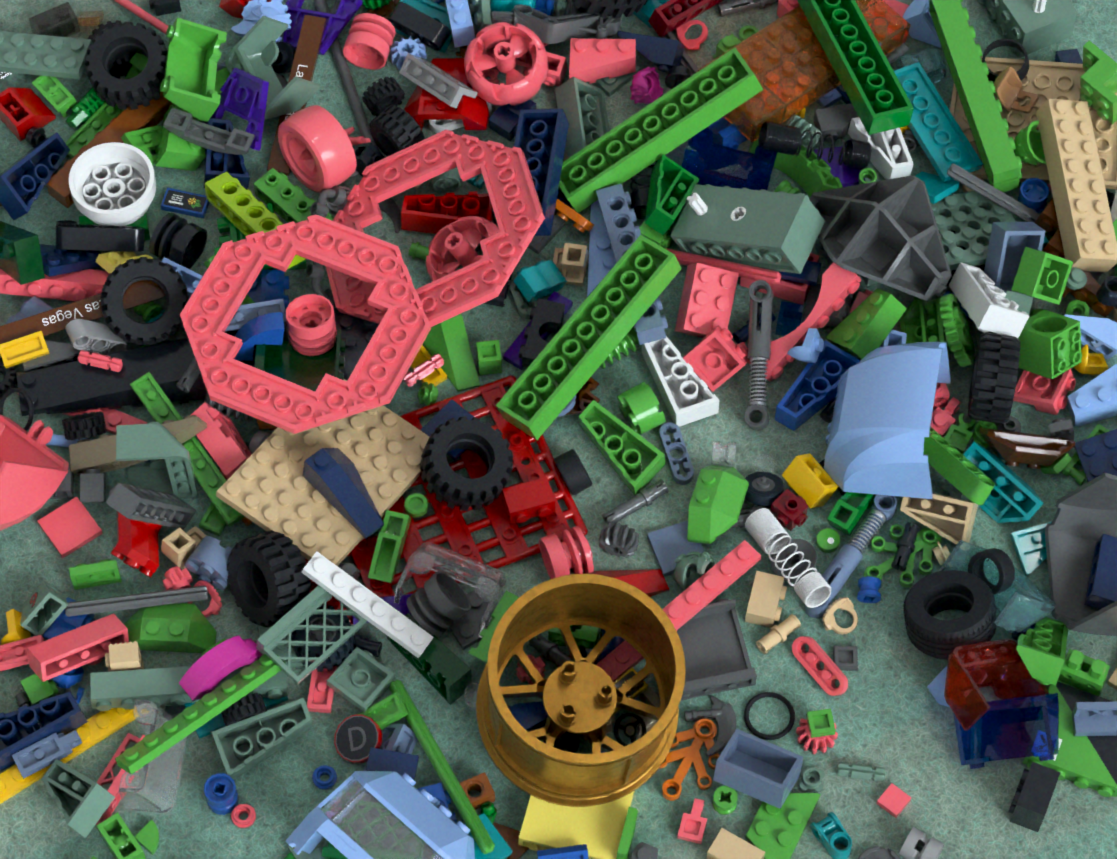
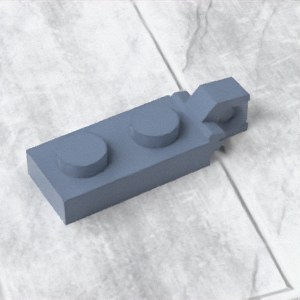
M76 730L67 735L54 733L13 754L12 757L24 779L53 764L55 759L61 760L73 752V748L82 744V740Z

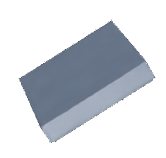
M688 521L647 533V538L664 577L673 574L677 564L675 559L679 555H686L692 551L704 552L701 543L688 542Z

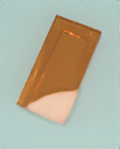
M103 11L81 12L78 17V25H100L104 19Z

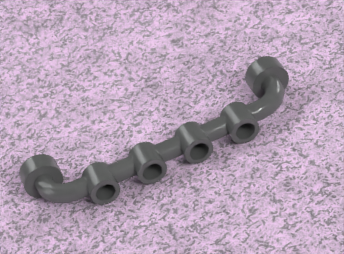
M338 186L323 190L319 194L317 202L311 205L310 214H316L325 218L329 211L328 206H326L327 198L330 203L341 205L345 200L346 190ZM313 261V265L309 264L307 266L305 275L312 278L311 284L314 294L324 296L330 300L334 308L335 302L332 290L326 289L323 291L320 285L321 279L324 276V269L321 268L322 264Z

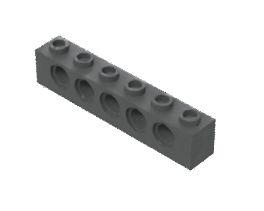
M120 482L112 487L108 494L109 498L106 501L109 506L128 519L173 528L180 527L181 529L187 526L196 512V509L176 495Z

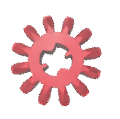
M800 720V727H797L796 734L799 735L797 739L798 744L805 743L803 746L804 751L811 747L813 748L812 753L816 754L818 748H820L822 753L827 751V747L833 748L835 743L833 740L837 739V732H835V735L811 738L807 720Z

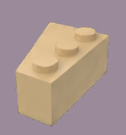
M933 493L932 499L903 497L900 511L934 530L961 549H968L978 504Z

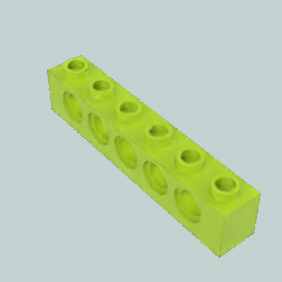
M227 171L204 183L207 200L245 236L260 231L266 233L277 229V226L283 225L275 213H271L262 201H258L249 189L246 190L239 180L233 178ZM295 255L288 269L304 261L306 258Z

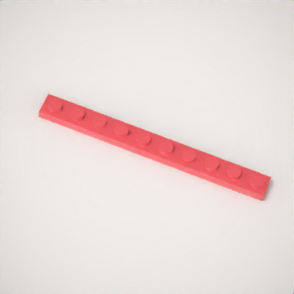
M746 540L663 608L676 631L761 560V555ZM625 640L596 665L602 668L614 682L629 669L637 665L644 657Z

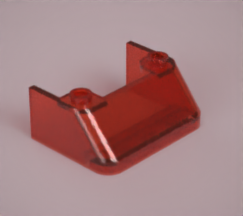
M1001 639L958 646L949 654L944 697L965 731L969 730L991 708L979 690L981 687L991 686L998 698L1014 700L1024 718H1026L1028 711L1035 713L1051 697L1044 684L1031 677L1016 650L1017 643L1015 641Z

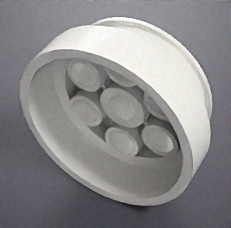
M110 142L96 145L77 158L69 173V188L77 209L98 225L127 226L140 219L148 210L155 196L156 178L152 163L144 152L129 144Z

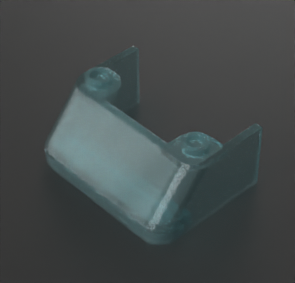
M960 540L939 571L958 570L968 573V564L971 557L977 552L986 549ZM986 558L983 566L984 574L990 583L997 585L999 581L998 568L992 560ZM1015 566V577L1011 587L994 595L996 609L1000 612L994 623L1010 633L1015 631L1022 632L1051 614L1056 606L1047 595Z

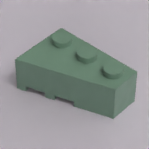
M55 759L42 777L50 795L56 800L58 809L64 814L66 823L85 838L115 798L98 783L58 759Z

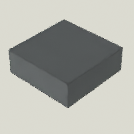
M833 646V662L840 670H858L857 646Z

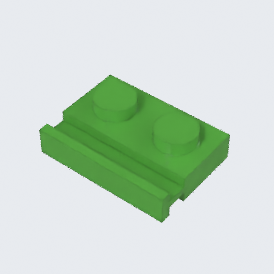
M105 559L99 561V563H81L69 568L74 590L122 582L117 560Z

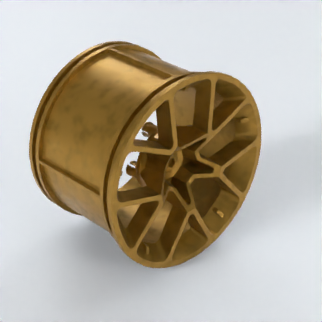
M571 574L560 576L538 584L520 596L502 616L494 631L489 647L487 664L480 678L477 691L476 717L478 729L484 747L495 766L509 781L524 792L537 799L561 806L589 807L609 803L632 793L646 783L662 765L671 749L678 725V706L685 685V657L679 635L673 623L663 609L647 594L624 581L604 575ZM571 625L592 626L606 631L586 658H583L570 630ZM552 628H559L573 661L564 662L562 666L558 667L550 676L544 679L524 652L523 645L542 632ZM615 636H619L630 643L646 660L645 667L618 689L611 677L602 668L593 664ZM513 655L534 684L517 686L499 685L504 668ZM652 673L654 674L659 689L660 707H654L626 697L629 692ZM538 696L543 699L544 709L548 715L545 727L532 731L524 729L514 718L504 698ZM618 707L658 720L645 735L625 747L606 736V723L612 717L615 708ZM566 731L583 734L592 746V754L563 751L554 748V742ZM601 748H604L609 751L605 753H600Z

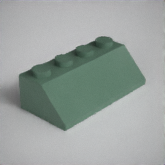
M572 77L555 89L558 109L564 110L569 122L564 152L565 160L610 131L604 91L575 77Z

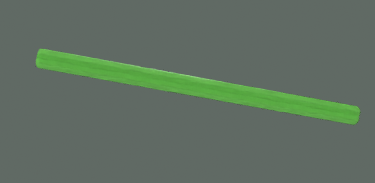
M392 681L389 687L391 693L398 692L401 694L408 712L405 718L464 822L471 830L470 832L483 854L491 853L494 851V842L402 681Z

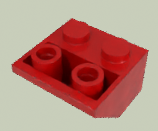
M9 87L0 93V119L20 142L26 138L27 132L32 127L39 129L56 119L54 113L31 88Z

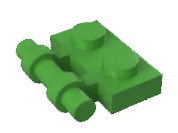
M160 125L123 134L121 139L125 144L140 149L150 159L152 166L156 164L159 154L158 147L162 137ZM154 150H155V152H156L157 154H156V155H152V154L150 153V151H154Z

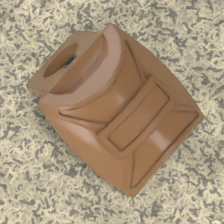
M1011 66L1003 70L994 82L996 91L994 94L1007 112L1015 110L1030 113L1039 99L1037 94L1023 91L1021 80ZM1030 98L1031 102L1024 107L1020 106L1019 102H1017L1018 99Z

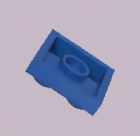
M262 270V275H258L247 294L255 303L283 299L285 309H287L289 295H285V289L290 287L289 276H285V272L281 270Z

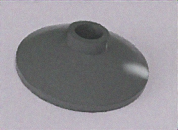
M791 539V543H795L798 546L796 552L804 553L803 560H810L809 568H815L817 553L812 544L803 539ZM795 545L788 546L779 554L777 561L786 559L793 554L796 549ZM777 554L772 555L773 560L776 559ZM802 554L793 555L787 560L783 569L790 568L794 563L799 562ZM771 561V568L774 574L783 577L781 570L777 569L775 562ZM784 561L777 562L779 568H782ZM806 561L800 563L793 569L790 577L801 574L807 569L809 563ZM790 570L783 571L785 576L789 575ZM809 570V571L805 572V573L799 578V580H800L804 575H806V574L812 572L813 570ZM797 578L790 579V582H795Z

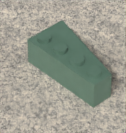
M303 697L211 733L226 774L235 780L311 729L313 723Z

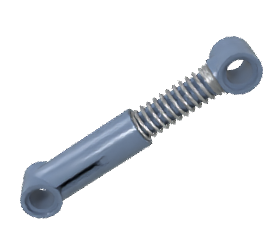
M876 494L870 512L848 543L841 547L822 574V577L831 587L829 598L822 605L814 608H809L804 604V610L807 615L813 618L823 617L825 610L862 560L863 551L868 547L867 545L870 544L878 529L881 528L880 526L894 517L897 507L896 496ZM885 504L888 505L889 508H882L880 505Z

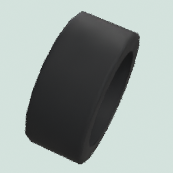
M991 548L977 552L971 557L968 564V573L983 580L990 587L993 595L1006 591L1014 581L1015 569L1013 562L1000 549ZM986 558L992 560L998 568L999 581L997 585L990 583L984 574L983 566Z

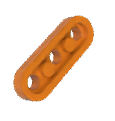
M557 199L555 209L558 212L556 215L566 222L569 219L574 221L575 223L572 226L582 233L585 230L591 231L594 227L593 223Z

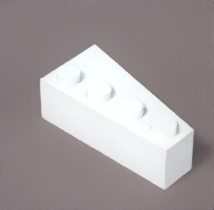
M960 262L949 287L953 291L954 296L960 301L961 306L969 314V318L976 324V328L984 333L990 331L1018 338L1029 315L1024 311H1018L1019 305L1015 301L1006 299V293L994 286L995 282L980 268Z
M667 336L664 339L642 344V355L673 423L680 427L719 412V399L710 392L707 384L695 374L692 366L686 363L681 357V353Z

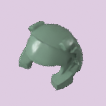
M692 551L686 555L681 554L675 559L677 564L673 571V579L678 587L686 590L714 566V559L706 551L702 553Z

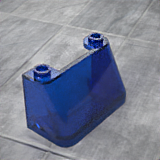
M709 127L688 140L681 167L699 178L696 185L710 184L717 187L729 186L738 189L768 190L778 152L760 149L757 145L755 154L713 144V132Z
M1058 693L977 702L953 707L961 765L970 764V769L985 767L984 762L1031 756L1039 757V761L1053 760L1054 755L1059 754Z

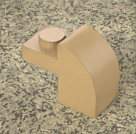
M196 526L186 533L179 527L162 540L161 552L176 566L184 569L186 568L184 564L206 535Z

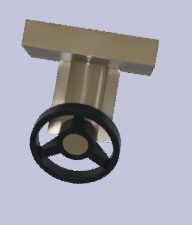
M648 685L639 694V699L648 705L660 707V698ZM623 714L615 722V738L619 744L625 747L628 744L620 739L618 729L624 730V734L633 743L636 741V738L639 739L645 735L658 720L640 714ZM633 716L624 723L625 726L619 725L623 718Z

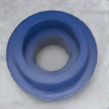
M327 765L316 768L312 775L313 783L319 789L326 790L332 788L337 781L336 771ZM322 775L329 776L327 781H322L320 778Z

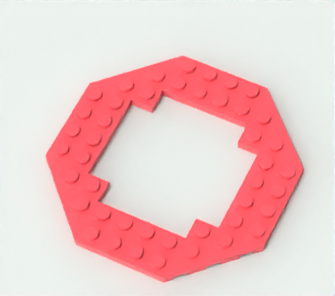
M450 130L441 131L366 166L362 173V180L358 185H354L346 198L347 204L343 210L339 209L332 221L364 233L363 228L383 219L379 207L380 202L457 167L463 182L482 173L500 232L479 241L484 255L483 259L415 289L423 305L425 315L430 322V326L433 327L498 297L545 219L525 154L521 148L514 146L513 148L505 147L502 143L490 140L487 142L481 141L478 137L466 134L462 136L457 135ZM325 266L338 311L380 324L386 312L368 305V298L375 285Z
M316 214L298 223L294 221L277 226V229L266 233L260 231L245 236L246 239L236 242L231 240L222 244L180 313L183 327L210 400L293 434L391 402L431 330L430 322L425 315L423 305L414 288L398 246ZM295 255L375 285L368 298V305L386 312L349 379L344 381L326 373L316 391L235 360L234 358L243 345L242 339L224 333L263 266L266 264L286 272Z

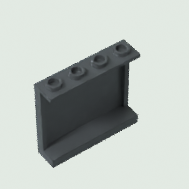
M720 599L715 603L706 605L677 630L683 647L686 668L685 685L681 700L756 685L757 675L755 668H752L735 609V599Z

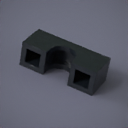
M538 298L536 307L532 306L530 312L532 323L531 326H526L524 339H527L525 345H521L519 351V358L522 359V368H528L549 343L543 340L541 336L545 333L557 334L561 329L565 315V304Z

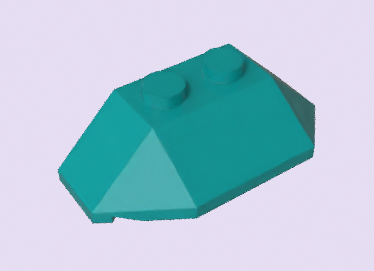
M973 442L963 454L995 483L993 490L985 503L980 505V508L997 523L1029 521L1044 504L1032 487L998 457L978 443Z

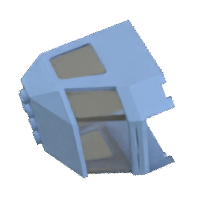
M354 771L348 779L305 817L286 840L289 846L295 847L293 851L297 855L301 851L310 854L321 840L325 838L348 859H475L474 839L468 834L471 830L460 820L456 824L450 818L452 812L443 805H440V801L425 789H422L420 792L415 788L416 781L408 774L404 773L402 776L397 772Z

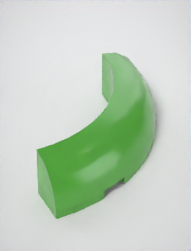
M756 124L749 145L748 157L765 162L787 174L806 191L809 197L814 192L842 188L839 178L834 177L830 173L831 167L823 159L818 161L817 154L813 151L810 157L806 158L807 148L801 145L798 156L760 149L758 138L762 126Z

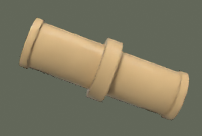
M791 614L778 626L774 625L771 627L768 634L756 641L759 651L766 654L778 643L786 641L787 636L801 626L799 619Z

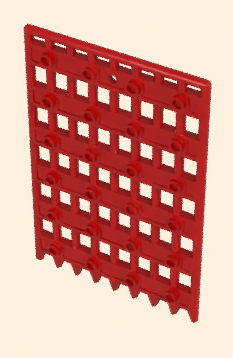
M515 376L504 377L400 415V417L421 431L423 427L419 418L440 411L451 399L463 408V402L481 396L486 406L469 413L476 418L490 414L494 423L491 428L494 430L499 429L503 433L501 438L508 440L510 444L508 450H511L513 453L512 472L516 471L521 481L511 486L547 477L548 481L554 479L558 487V491H552L555 499V512L545 517L537 516L538 521L519 528L516 522L510 524L501 493L488 506L482 505L487 516L486 518L466 525L462 513L473 510L472 507L464 511L460 510V506L448 507V503L444 500L440 503L435 499L436 494L434 492L430 494L426 489L428 482L424 483L420 475L409 488L422 485L426 494L424 496L427 498L428 504L430 503L434 514L414 521L411 517L400 559H404L408 570L395 574L392 583L368 578L378 535L371 538L370 536L366 539L363 538L346 556H352L355 567L360 570V577L364 586L378 597L395 595L391 586L411 578L417 589L424 588L425 582L436 573L435 569L454 562L457 563L461 573L451 577L459 584L541 553L539 543L528 547L523 536L543 529L546 536L555 533L560 542H563L562 531L567 529L571 534V529L566 521L570 518L573 519L575 526L581 528L584 536L587 535L588 529L554 462L553 455L543 434L538 440L526 435L525 432L506 421L496 407V404L506 394L504 387L510 386L511 388L517 381ZM536 442L541 452L535 454L530 443ZM468 449L459 456L460 460L449 464L454 472L465 468L469 479L480 478L487 473L486 465L482 458ZM524 460H528L530 463L528 465H523L521 462ZM544 460L550 470L546 473L543 472L539 463ZM403 495L394 503L389 511L408 515L405 511ZM563 499L568 510L562 511L558 500ZM439 523L443 534L423 541L418 530ZM491 526L496 537L475 544L470 533ZM447 542L452 553L431 561L427 549ZM500 545L504 557L484 564L480 552ZM311 579L309 580L311 581L312 587L318 586V584H316L314 581H312ZM416 590L408 592L406 594L415 593ZM347 615L349 622L352 624L351 615Z

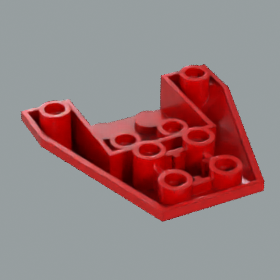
M433 58L431 60L432 64L472 89L466 77L464 58ZM417 85L404 108L418 123L421 130L423 129L424 120H462L465 130H487L489 117L487 102L478 95L475 99L463 95L457 108H454Z

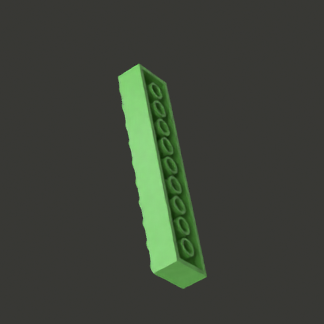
M734 47L565 160L562 164L559 187L575 211L579 213L598 200L596 190L623 184L659 160L662 154H668L764 89L736 47Z
M640 235L496 404L502 417L532 438L538 440L682 269L675 254Z

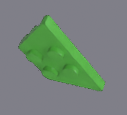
M789 793L781 809L762 801L746 834V839L750 844L765 851L764 859H791L821 794Z

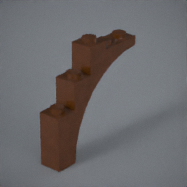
M1052 197L1035 221V224L1052 235L1042 251L1065 259ZM1083 271L1087 277L1085 286L1076 290L1065 286L1062 297L1064 298L1070 293L1077 300L1084 301L1095 313L1106 318L1114 307L1104 305L1098 301L1096 292L1100 285L1093 278L1090 271Z

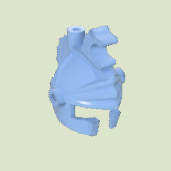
M252 0L243 8L241 13L243 20L238 25L233 26L231 30L243 38L262 16L287 23L289 27L286 30L291 29L290 23H292V20L289 19L291 15L285 13L288 7L282 4L283 0H272L271 2H267V0ZM279 37L275 42L282 41L283 37Z

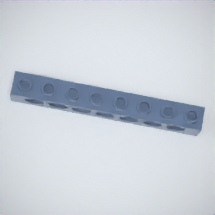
M622 183L596 190L616 263L641 235L639 225L634 226L633 222L637 221L634 208L629 209L628 207L629 204H632L629 191L624 192ZM660 297L652 303L634 325L640 345L666 338L664 329L668 328L665 315L660 316L659 311L663 310Z

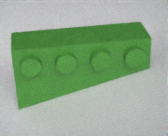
M595 400L579 415L580 427L634 496L639 493L640 489H644L666 464L663 452Z

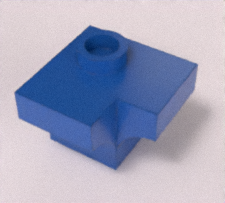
M724 116L708 126L707 136L721 154L727 151L732 153L739 147V144L749 139L750 128L746 123H732L727 116Z

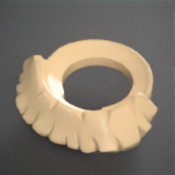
M839 598L825 610L822 620L826 631L833 630L837 634H848L856 628L858 616L849 598ZM837 609L848 611L852 615L853 623L851 627L841 628L837 625L834 617V612Z

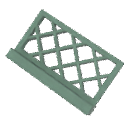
M319 585L257 639L256 649L263 655L266 654L297 685L367 623V620L340 600H338L340 602V610H326V602L334 596ZM313 614L323 615V625H309V617ZM326 615H340V626H326ZM343 615H353L359 622L354 626H343ZM295 630H306L305 641H291V633ZM309 630L323 631V641H308ZM326 631H340V639L336 642H326ZM278 645L288 646V657L277 656L272 650ZM291 646H305V657H291ZM308 646L323 647L322 655L320 657H308ZM291 662H305V670L297 676L291 670Z

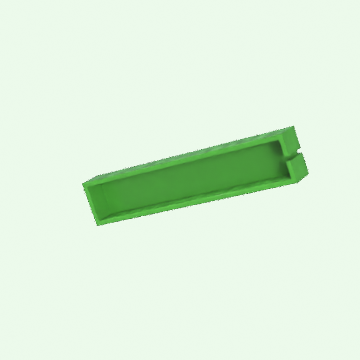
M929 0V13L989 184L1001 192L1019 188V179H1022L1020 170L1022 169V162L1019 156H1015L1014 150L1016 147L1013 137H1009L1007 131H1009L1006 118L1002 119L1001 117L1002 106L999 99L995 100L994 93L996 91L993 81L988 80L987 75H989L987 64L981 61L982 50L979 44H975V30L972 25L969 26L968 24L969 14L967 8H962L961 2L963 0Z

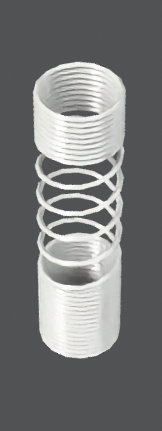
M762 508L750 514L745 522L746 530L761 549L768 554L769 559L775 562L776 568L781 570L783 577L788 579V583L794 587V591L804 604L809 608H814L826 602L831 594V587L821 574L817 572L816 568H809L811 562L810 560H803L804 553L796 552L798 549L797 544L791 543V537L771 511ZM795 545L796 549L793 554L786 559L777 561L779 554L788 546ZM770 554H777L776 559L773 560ZM802 554V558L798 563L790 568L783 569L787 560L793 555ZM784 561L782 568H779L777 562ZM805 561L809 563L807 569L801 574L790 577L793 569L800 563ZM784 570H790L788 576H785ZM809 570H814V571H815V572H810V573L804 575V576L799 580V578H800L805 572H807V571H809ZM797 578L795 584L790 582V579Z

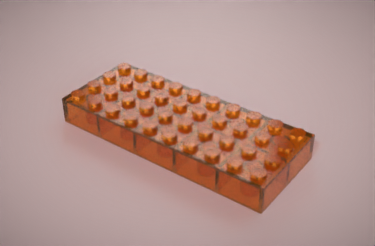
M855 0L878 43H882L881 49L885 55L906 42L911 24L883 0ZM800 5L735 46L764 90L723 117L733 124L748 140L754 142L759 138L760 129L765 121L781 124L792 115H795L841 85ZM716 59L712 60L711 62H709V63L706 64L705 66L701 67L700 69H698L697 71H695V73H697L698 71H700L701 69H703L704 67H706L707 65H709L710 63H712V62L715 61Z

